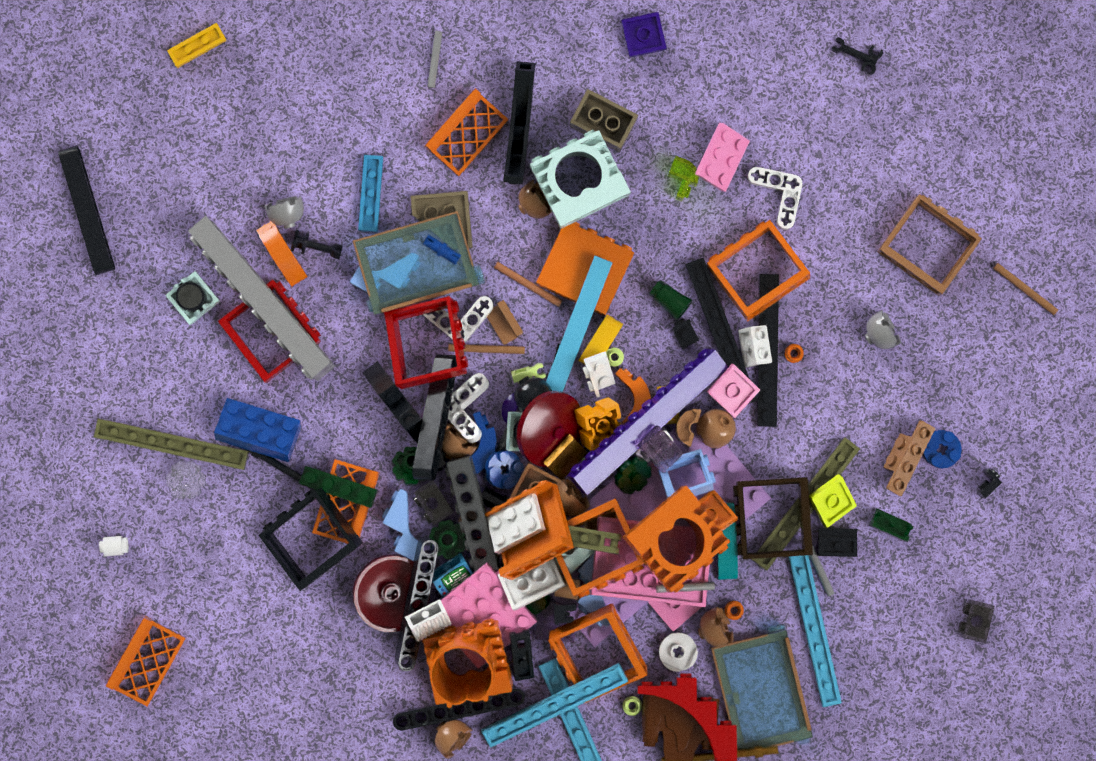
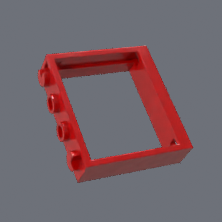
M274 280L267 283L266 285L272 291H276L311 338L319 344L321 340L318 337L321 334L315 326L311 328L308 325L309 318L303 311L301 313L298 312L295 308L298 304L292 296L288 298L285 295L286 288L280 281L276 283ZM242 302L218 322L262 380L268 383L294 363V361L289 357L271 372H267L231 325L233 320L250 308Z
M450 296L384 312L395 385L400 389L467 374L468 360L464 356L463 351L465 349V341L463 337L461 338L460 333L462 323L457 315L459 305ZM448 308L457 367L407 378L398 321Z

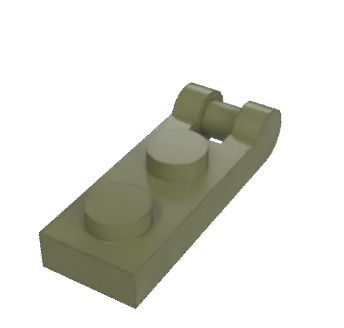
M568 526L574 547L619 554L618 542L621 541V534ZM605 538L611 539L610 547L604 546Z

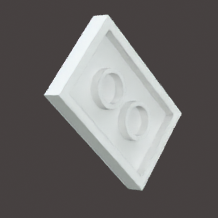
M533 493L487 517L494 551L498 554L546 530L537 495Z
M555 558L513 580L501 577L498 574L511 608L514 611L567 586Z

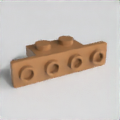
M920 420L911 437L899 434L883 467L894 472L886 487L887 490L898 496L903 495L935 431L933 426Z

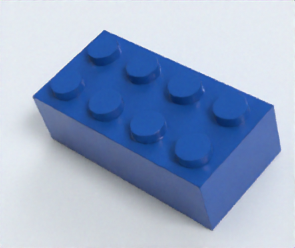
M227 398L216 425L214 436L217 441L289 462L301 430V420Z

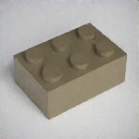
M587 89L570 121V127L583 134L591 130L595 132L599 130L606 145L620 153L638 119V114Z

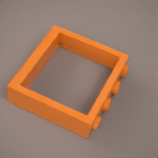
M768 220L766 223L764 221L759 223L754 231L743 234L738 242L727 245L722 253L719 255L714 254L709 258V262H707L709 271L747 322L810 279L809 270L771 220ZM770 231L799 272L747 307L717 266Z
M616 498L567 521L568 526L579 527L615 510L625 534L631 530ZM635 553L636 561L577 588L562 554L556 557L573 596H579V599L589 595V591L594 588L600 590L607 587V582L613 579L617 582L626 578L625 574L632 571L633 574L644 569L643 566L645 565L641 557Z
M613 603L582 616L571 623L551 630L548 639L551 650H555L558 663L560 666H564L567 679L569 682L576 684L582 681L583 678L560 638L607 618L633 668L624 671L628 678L627 683L602 695L647 676V665Z

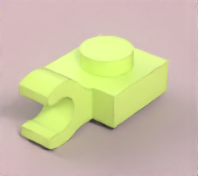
M537 363L532 367L528 366L511 371L514 383L518 382L519 384V381L527 376L529 378H533L532 376L545 378V373H537V370L542 368L543 364Z

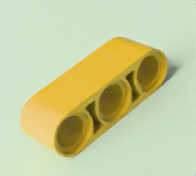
M607 314L578 361L585 365V358L606 352L622 328L623 323Z

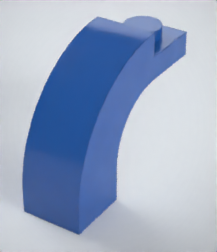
M481 412L473 414L475 422L482 432L480 445L477 451L472 454L476 474L485 469L486 460L495 452L497 444L495 428H486L489 423L486 415H481ZM462 473L463 479H467L466 475Z

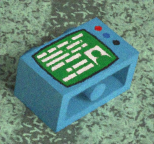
M460 553L434 569L432 583L441 596L444 597L471 576L473 571Z

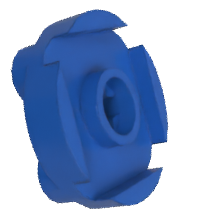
M945 430L934 431L923 453L924 459L936 468H949L961 458V443L953 432ZM939 444L947 447L944 455L941 452H937Z
M507 450L496 451L486 460V479L496 488L511 489L519 481L524 465L515 453ZM501 466L507 467L506 473L501 474Z

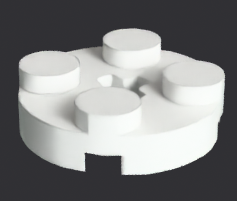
M681 632L670 633L660 643L659 657L664 666L669 670L675 672L686 670L692 667L697 659L698 651L696 644L687 634ZM678 646L682 647L683 655L675 657L673 649H677Z

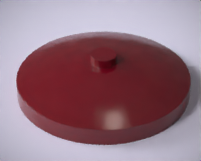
M548 391L537 396L525 408L517 427V444L520 453L526 460L537 466L547 467L543 462L569 434L579 442V430L582 427L577 424L574 410L581 407L572 396L561 391Z
M384 555L370 561L359 572L353 586V603L358 615L367 625L382 632L400 631L414 561L401 555ZM419 581L416 589L422 588L424 581ZM415 600L412 604V607H418L420 605V600Z

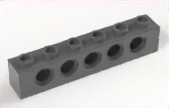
M472 455L449 460L447 466H445L447 477H451V494L456 496V513L461 516V532L465 533L467 538L465 540L466 551H470L472 559H469L470 567L472 570L477 571L488 562L494 570H498L500 562L497 553L494 551L487 517L485 516L486 509ZM460 473L465 474L467 481L460 482L457 475ZM462 493H470L472 500L465 501ZM474 511L477 518L474 520L469 519L467 512ZM472 530H479L482 537L475 538L472 535ZM483 548L487 555L484 557L479 556L477 549Z

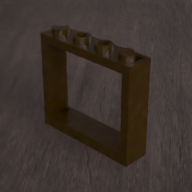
M808 477L736 482V486H733V496L737 497V505H734L735 515L738 517L739 524H736L737 536L740 537V544H737V553L741 555V559L813 555ZM798 484L802 549L747 553L743 487Z

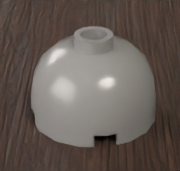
M301 196L277 200L276 205L272 206V203H268L264 206L269 220L275 225H284V229L294 227L295 222L302 218L304 212Z
M883 310L870 317L866 326L868 333L865 334L870 345L874 343L878 348L890 349L901 344L899 334L894 335L895 326L885 312L883 313Z

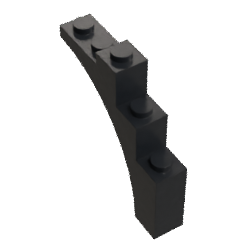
M517 61L515 68L510 131L503 182L513 185L523 184L526 167L536 63Z

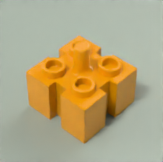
M609 397L596 401L593 408L586 405L574 410L577 424L582 427L579 430L581 444L590 451L596 450L603 439L609 438L614 433L613 431L616 427L623 425L617 421V419L621 418L619 404Z

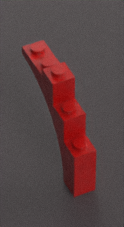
M680 673V677H675L676 685H672V681H661V685H653L651 681L641 682V685H637V694L654 695L667 699L687 711L706 734L715 761H737V725L732 724V721H720V724H717V701H712V697H700V701H697V678L692 677V673Z

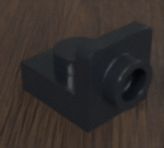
M682 318L674 323L675 327L671 330L682 349L699 341L690 319L685 321Z
M984 469L982 471L990 480H985L978 486L980 490L977 494L981 499L987 498L1002 483L999 480L1000 475L993 469Z

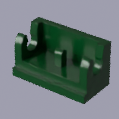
M877 508L869 524L870 527L904 542H908L910 538L909 533L913 530L911 523Z

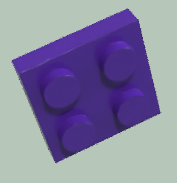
M659 12L621 20L629 58L667 49Z

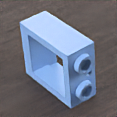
M701 449L657 462L658 472L667 498L674 493L668 471L699 462L706 483L690 487V491L694 496L714 490L713 483H716L713 471L709 472L707 466L710 463L707 454L703 455Z

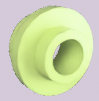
M610 348L606 351L610 366L616 367L623 362L624 354L619 348ZM613 353L617 354L618 359L616 361H613L611 359V355Z
M629 696L623 701L622 707L627 715L634 716L641 711L642 703L639 698ZM630 702H634L636 704V707L634 709H630L628 707Z

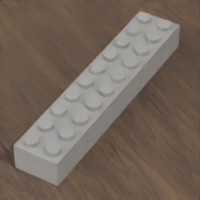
M205 216L188 230L192 235L189 237L190 240L200 249H204L202 254L208 261L216 264L214 268L221 276L228 278L226 281L228 285L237 293H241L239 298L246 305L254 308L251 312L258 320L265 321L266 324L263 326L270 334L278 337L276 341L283 349L291 352L289 357L298 365L301 364L303 366L301 371L307 378L319 381L336 367L212 220Z

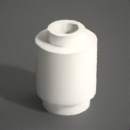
M123 536L103 537V541L99 542L100 553H103L104 556H117L128 553V538H123Z

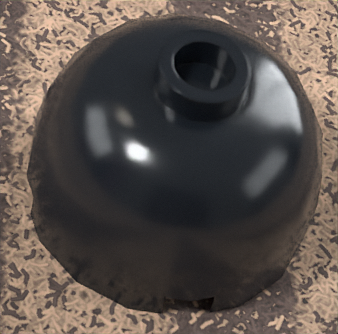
M527 376L519 381L520 385L514 392V400L520 412H523L533 399L542 393L552 391V389L542 378L534 377L530 379Z

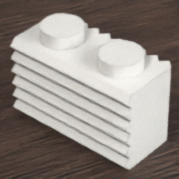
M440 599L405 617L418 642L452 624Z

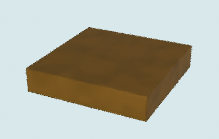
M569 434L543 463L560 480H563L570 473L571 468L578 464L588 452Z

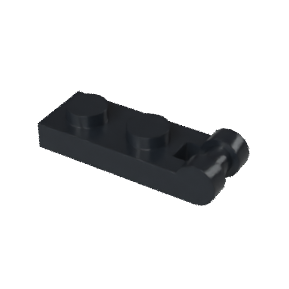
M522 630L520 633L510 632L509 638L515 681L534 678L529 630ZM524 640V643L517 644V641Z

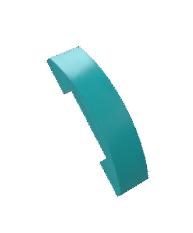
M734 502L726 503L735 513ZM735 521L723 530V534L730 540V543L727 544L728 549L720 555L718 553V580L738 579Z

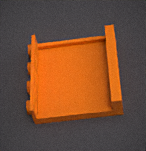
M574 222L560 230L536 281V285L576 303L594 256L613 262L594 310V312L606 316L635 252H632V248L625 244L617 245L614 243V239L608 236L602 238L597 235L598 232L590 228L585 230L580 227L579 223Z
M547 480L540 481L533 488L524 490L522 494L509 498L507 502L495 506L492 510L485 513V516L489 517L533 493L537 495L546 530L501 553L504 566L498 569L501 577L513 580L574 548L559 489L552 482Z

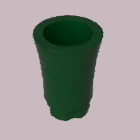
M661 280L655 284L649 293L654 298V301L668 311L676 321L682 317L693 301Z

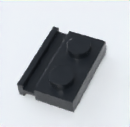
M818 528V556L857 557L858 529Z

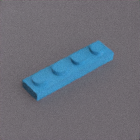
M364 155L358 231L378 233L383 156Z

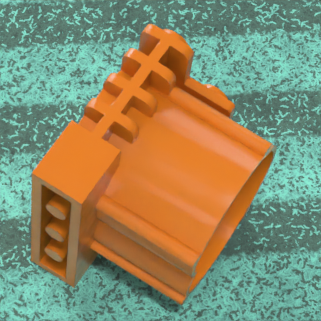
M681 486L622 536L636 555H639L645 565L650 568V571L658 578V581L663 584L667 592L670 593L673 591L676 593L684 587L683 582L696 577L699 574L697 570L702 566L707 567L714 561L712 557L717 553L720 555L728 549L727 544L730 543V540L725 537L723 531L717 527L714 520L708 516L706 510L700 506L701 503L687 486ZM679 518L685 519L690 524L696 537L695 553L686 566H677L669 563L662 556L658 546L659 535L664 531H670L675 521Z
M486 619L482 623L477 624L469 622L460 627L452 625L437 631V633L434 632V634L427 636V638H423L422 643L424 644L426 661L429 666L430 681L436 705L447 703V707L451 708L452 705H460L466 700L471 702L483 700L487 702L489 696L512 692L513 681L509 663H507L506 659L507 656L498 620ZM457 648L470 649L480 654L488 663V667L482 672L469 670L463 675H457L447 666L444 653Z

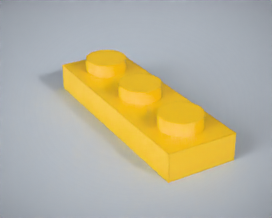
M215 23L168 49L167 52L175 66L179 68L227 40L218 24Z

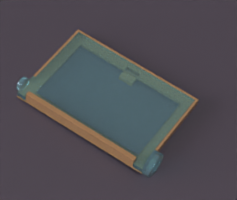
M458 211L352 241L369 297V301H366L369 312H373L374 315L485 283L480 265H473ZM428 234L441 243H447L449 248L461 254L455 265L442 256L438 257L436 252L422 245Z
M785 624L767 627V634L735 641L724 646L711 647L728 720L732 721V724L737 725V750L750 749L761 745L762 747L780 746L798 741L799 745L809 743V738L813 737Z

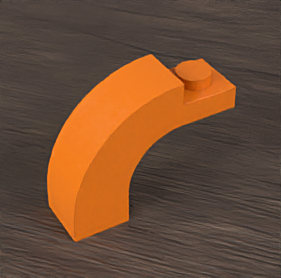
M270 221L257 229L260 239L291 287L308 277L275 224Z
M620 368L614 375L630 389L634 397L632 411L621 422V424H624L632 413L638 412L642 408V404L651 399V395L645 381L640 376L634 381L632 379L634 376L626 368L624 370Z

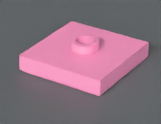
M731 364L707 390V393L733 418H736L760 389L734 364Z
M648 602L673 632L702 608Z

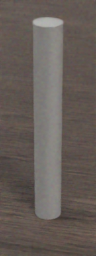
M435 31L428 88H435L443 33L441 31Z
M812 545L813 555H809L827 596L835 594Z
M714 582L683 584L684 587L678 592L714 590L715 584ZM656 585L657 593L667 592L663 585Z

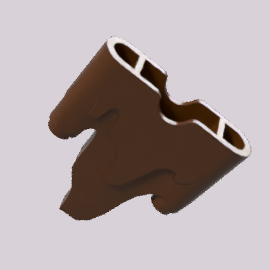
M643 695L642 742H644V746L655 747V743H658L659 732L661 731L663 735V754L666 761H693L699 744L702 745V749L712 750L702 727L682 707L661 697ZM712 698V701H717V724H718L719 699H714V698Z

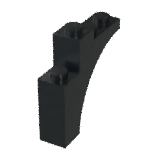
M377 361L366 369L363 375L398 422L418 444L422 418Z

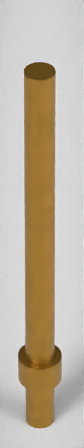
M761 745L750 749L737 750V758L750 756L760 758L763 755L779 754L778 746L762 747ZM713 752L694 754L693 761L714 760Z

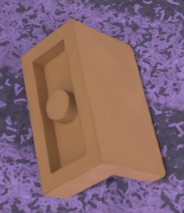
M504 300L497 303V306L493 307V310L487 316L503 345L524 334Z

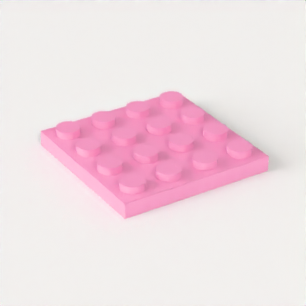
M488 562L441 599L452 623L451 626L460 627L469 622L477 624L482 623L486 619L498 620L504 648L510 644V632L520 633L522 630L529 629L537 623V618L526 606L516 611L512 610L498 574ZM460 648L478 669L486 663V660L477 652Z

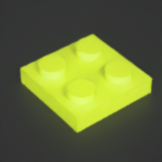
M839 474L809 495V499L818 517L826 528L857 506L843 477Z

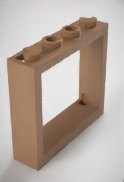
M919 194L877 252L940 296L982 238L978 236L979 234L973 228L968 229L965 227L962 220L947 214L948 211L944 207H937L932 203L931 198ZM918 205L970 242L942 283H939L889 247L892 240Z

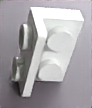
M766 325L738 330L745 368L772 363Z
M602 352L584 359L586 367L583 368L586 379H590L587 382L589 390L594 392L598 398L600 397V389L616 384L607 354Z

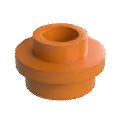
M790 344L786 347L784 355L787 361L797 363L803 358L804 351L800 345ZM792 350L797 351L796 357L791 356L790 352Z
M730 601L726 604L724 612L729 619L738 620L742 617L744 608L740 602ZM732 607L737 608L736 614L731 613L730 609Z

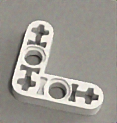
M752 168L747 175L748 181L751 184L783 191L777 216V225L782 230L790 229L794 225L802 189L801 178L797 175L770 169ZM757 171L759 172V176L764 177L765 173H768L766 183H763L764 179L758 178V180L755 181L754 177L751 176V174H754ZM772 175H776L780 178V183L778 185H772L770 183V177ZM784 177H787L786 182H791L794 179L796 184H798L794 189L791 188L790 184H785V188L781 187ZM786 198L794 200L795 205L792 208L785 206L784 200ZM782 209L788 212L793 211V214L789 213L788 220L791 221V223H788L786 226H784V223L781 221V219H784L786 212H782Z
M480 297L460 320L462 330L465 331L463 333L465 342L493 310L494 304L489 297ZM482 301H489V309L484 308L481 311V313L484 314L482 317L477 312L473 311L475 308H477L478 311L480 310V308L482 307L480 303ZM445 310L435 311L438 314L441 311L443 312L436 322L434 321L436 317L433 314H423L453 339L452 332L451 334L448 333L451 330V325L448 328H443L440 324L443 318H449V314ZM470 315L477 316L478 322L475 325L468 324L467 318Z
M481 373L473 375L452 393L450 405L453 409L449 410L448 419L470 443L479 441L482 432L464 409L485 392L489 386L488 379ZM479 380L482 382L480 386L477 384ZM463 392H469L468 398L461 399ZM464 416L466 418L465 422L458 425V418ZM468 427L474 431L475 434L473 436L466 430Z

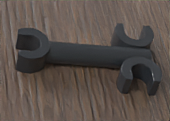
M836 38L835 41L840 43L841 47L836 48L833 46L831 49L833 52L839 53L842 51L865 62L861 66L862 72L866 66L871 67L870 75L872 76L875 73V65L877 60L883 55V50L878 55L873 54L874 46L872 45L868 54H865L845 45L842 38Z
M299 230L295 231L291 251L294 252L295 248H299L302 250L301 254H304L306 248L330 253L331 257L340 259L342 245L334 244L329 246L309 241V233L306 232L305 236L299 235Z

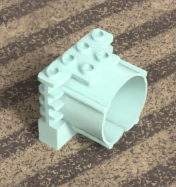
M591 130L585 133L584 138L577 140V138L572 139L566 143L567 146L561 149L556 147L550 150V154L545 157L542 155L532 159L533 163L530 164V168L560 229L629 196L631 193L599 130L596 132ZM583 156L593 160L600 166L602 179L598 187L585 188L581 195L571 197L565 194L557 185L555 179L556 167L559 162L568 157Z

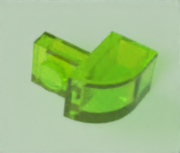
M675 156L668 176L682 181L675 198L682 202L684 197L688 198L691 187H689V184L696 187L699 176L695 175L697 169L694 164L679 156Z

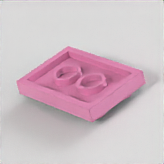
M719 123L695 175L717 189L726 192L750 141L724 123Z

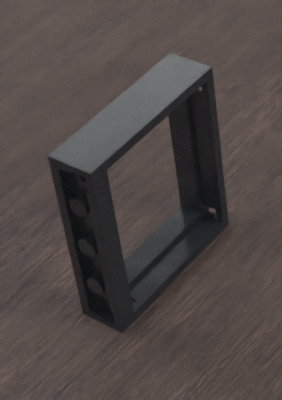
M322 487L317 490L312 488L304 494L305 499L302 501L298 499L291 504L290 507L292 509L290 511L280 513L276 516L277 521L266 524L263 527L264 531L258 535L299 591L309 586L363 544L362 540ZM317 499L349 543L308 576H305L274 535V532Z

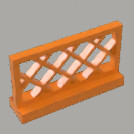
M475 88L424 147L457 176H460L509 119ZM480 100L486 105L487 113H476L475 105ZM487 115L488 126L477 127L476 116ZM490 115H498L503 121L498 126H490ZM466 116H474V127L464 128L463 119ZM461 122V128H456ZM477 129H488V138L486 140H478ZM461 130L462 141L451 142L452 131ZM464 130H475V141H464ZM465 143H475L476 151L474 154L465 155ZM449 144V156H441L436 151L440 145ZM451 144H462L463 155H452ZM463 157V167L459 171L453 166L452 158Z
M334 459L330 474L337 476L335 472L337 465H343L349 474L341 478L350 476L353 482H356L352 474L357 471L366 472L365 480L359 484L375 489L380 472ZM330 495L331 500L340 512L351 506L354 516L347 520V522L352 521L350 526L360 538L369 507L357 504L355 509L353 506L355 503L348 501V505L339 509L335 501L338 497ZM320 505L312 533L348 544L347 539L338 536L335 530L338 527H333L329 515ZM327 519L332 529L325 533L318 531L319 523Z
M145 615L110 676L106 687L111 690L114 689L148 707L186 638ZM152 626L160 629L162 637L151 640L149 632ZM173 636L180 640L176 647L168 649L166 638ZM163 639L166 650L155 653L152 642ZM150 643L153 654L142 657L140 653L141 646ZM167 652L168 663L159 666L156 655ZM154 657L156 667L145 670L143 659ZM140 661L143 671L132 674L130 665L133 662ZM158 670L159 679L149 683L147 672ZM144 674L147 684L136 687L133 677ZM131 678L133 688L125 690L119 687L122 680ZM148 687L150 695L147 700L139 697L138 689Z

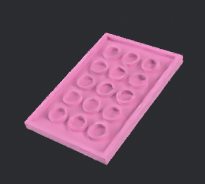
M598 517V531L625 535L619 519ZM626 520L630 529L640 522ZM674 525L670 531L662 532L658 538V546L662 556L673 565L686 566L691 561L696 550V537L692 527ZM622 536L621 541L618 542L619 554L594 551L591 581L637 560L634 551ZM605 538L604 546L610 547L611 539ZM710 564L707 567L702 566L697 570L699 574L691 580L687 579L683 584L708 582ZM644 565V569L633 574L632 571L626 573V578L615 582L613 579L607 582L608 586L603 589L597 590V588L590 590V595L706 607L707 590L657 593L656 585L663 584L658 581V578L650 571L647 565Z

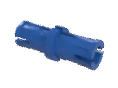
M428 234L422 244L436 252L438 257L442 256L453 263V265L461 257V254L449 248L447 243H441L430 234Z

